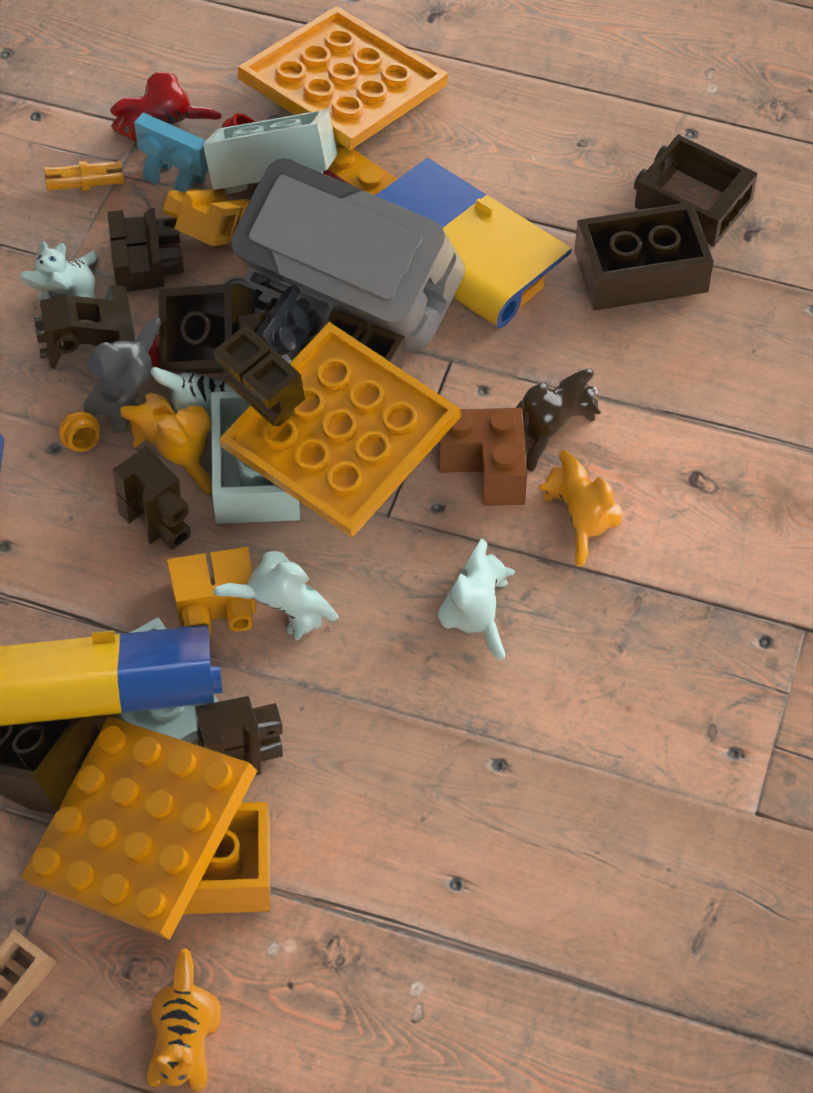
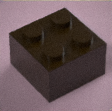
M235 284L159 289V318L161 320L159 328V368L175 374L192 371L200 374L223 373L225 368L216 361L213 351L238 331V316L255 314L254 289Z

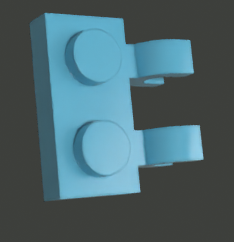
M142 113L134 124L138 149L148 155L143 167V179L157 185L160 181L161 168L169 170L174 165L180 169L175 181V190L185 193L189 188H192L193 182L202 184L205 180L204 175L208 172L203 143L206 140Z

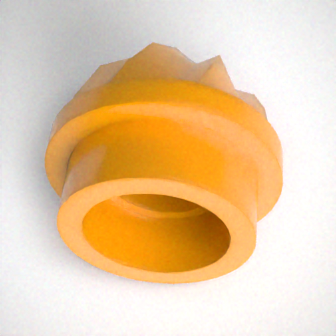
M78 410L75 413H67L65 418L60 421L59 438L65 447L76 452H86L92 449L99 441L100 426L92 414Z

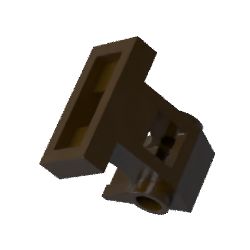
M110 285L104 299L57 294L49 299L39 300L42 317L34 318L38 343L46 342L47 348L39 349L41 359L49 358L51 369H55L62 353L74 352L78 349L79 344L98 346L104 342L135 341L126 286ZM78 320H89V321H93V322L78 321Z

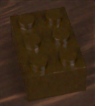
M692 202L577 220L574 251L593 311L709 292L714 261Z

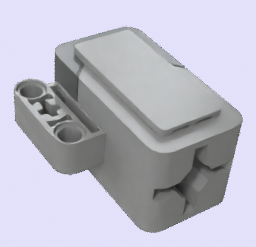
M282 158L272 162L266 169L233 233L231 240L232 248L249 269L244 278L239 276L231 277L223 284H235L254 289L255 313H265L263 311L264 306L268 311H271L282 293L291 285L296 284L301 290L296 300L298 301L306 297L310 303L306 313L315 310L320 317L316 322L318 324L317 332L313 336L306 338L300 348L302 350L323 329L333 311L336 310L368 322V328L373 324L405 336L404 348L411 351H419L427 347L432 341L464 277L465 264L441 225L436 221L295 161Z

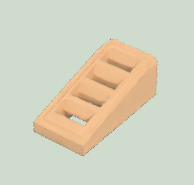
M15 929L11 931L0 946V987L8 993L3 1001L0 999V1027L44 980L57 963L56 960ZM20 953L32 961L28 969H25L14 960ZM7 967L21 977L15 985L1 975Z

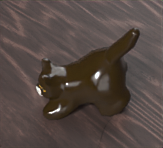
M591 368L579 371L565 378L555 389H550L546 382L531 387L524 395L523 400L515 407L522 408L525 433L534 440L527 454L526 465L528 471L533 472L549 439L554 436L570 417L582 415L592 422L595 421V414H601L598 408V390L596 387L587 384L594 376Z

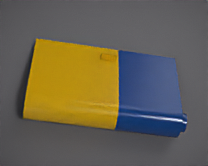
M209 625L114 634V630L93 632L92 637L0 646V726L214 703V694L223 693L220 666L211 667Z

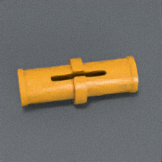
M84 160L78 161V165L44 167L46 190L50 192L51 190L81 188L82 191H90L92 186L124 185V177L121 170L122 162L117 160L114 162L87 164V161Z

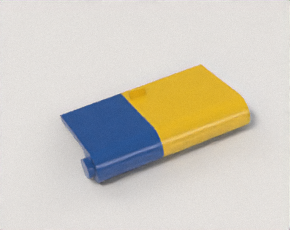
M428 157L375 195L434 220L441 225L465 264L464 277L453 299L497 328L506 326L516 315L523 292L568 257L572 251L570 246Z

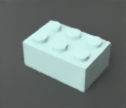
M329 109L219 128L203 143L213 190L225 188L226 193L241 192L249 188L248 184L260 182L268 166L277 159H290L323 173L338 155Z
M235 391L211 392L212 496L216 524L300 520V502L221 447L219 438L248 409L250 404Z

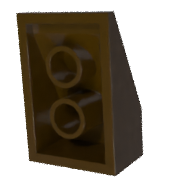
M80 717L0 726V795L31 810L55 814L56 811H59L68 789L100 733L92 718Z

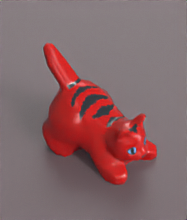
M166 71L156 72L148 78L143 96L125 97L116 102L110 109L111 114L117 117L111 124L112 129L136 143L134 122L142 113L170 125L183 121L185 118L210 120L222 118V114L211 107L192 106L188 95L180 87L177 76Z

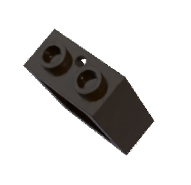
M678 134L668 146L663 145L659 149L654 163L649 169L644 168L638 174L634 183V190L637 191L635 208L644 210L690 203L663 189L665 184L678 170L722 192L721 196L708 211L693 204L707 244L715 247L753 200L758 173Z

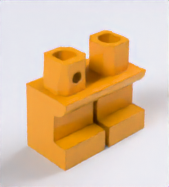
M189 188L185 193L178 190H169L163 213L177 219L174 229L208 245L220 246L232 243L233 233L250 200L241 199L229 202L223 189L213 190L211 188L200 190L198 188Z
M249 546L210 552L214 585L210 581L206 553L167 559L170 584L179 625H184L185 627L209 625V634H211L210 620L227 618L229 630L240 632L252 628L253 613H257L255 599L216 596L214 594L215 587L226 583L244 585L248 583L252 573Z

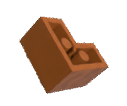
M522 408L460 409V419L438 442L440 473L481 472L483 506L525 505L527 465Z

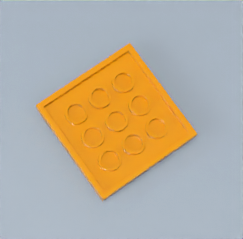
M335 6L238 66L237 79L294 115L329 109L335 141L352 150L447 86L448 73L340 7Z
M328 322L290 363L301 374L305 400L295 408L294 415L281 426L276 427L275 425L272 426L250 405L219 440L221 447L353 538L460 419L461 411L458 406Z
M108 716L68 789L59 811H56L20 878L33 887L170 940L258 770L249 762Z

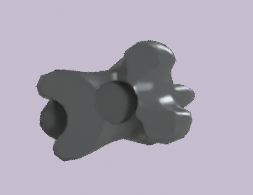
M154 317L143 327L134 342H104L95 347L89 356L88 368L99 377V381L84 402V412H88L94 417L97 414L105 415L112 422L114 430L118 433L126 432L129 425V420L121 417V407L139 405L135 402L139 390L151 377L150 371L153 366L148 351L161 325L159 317Z

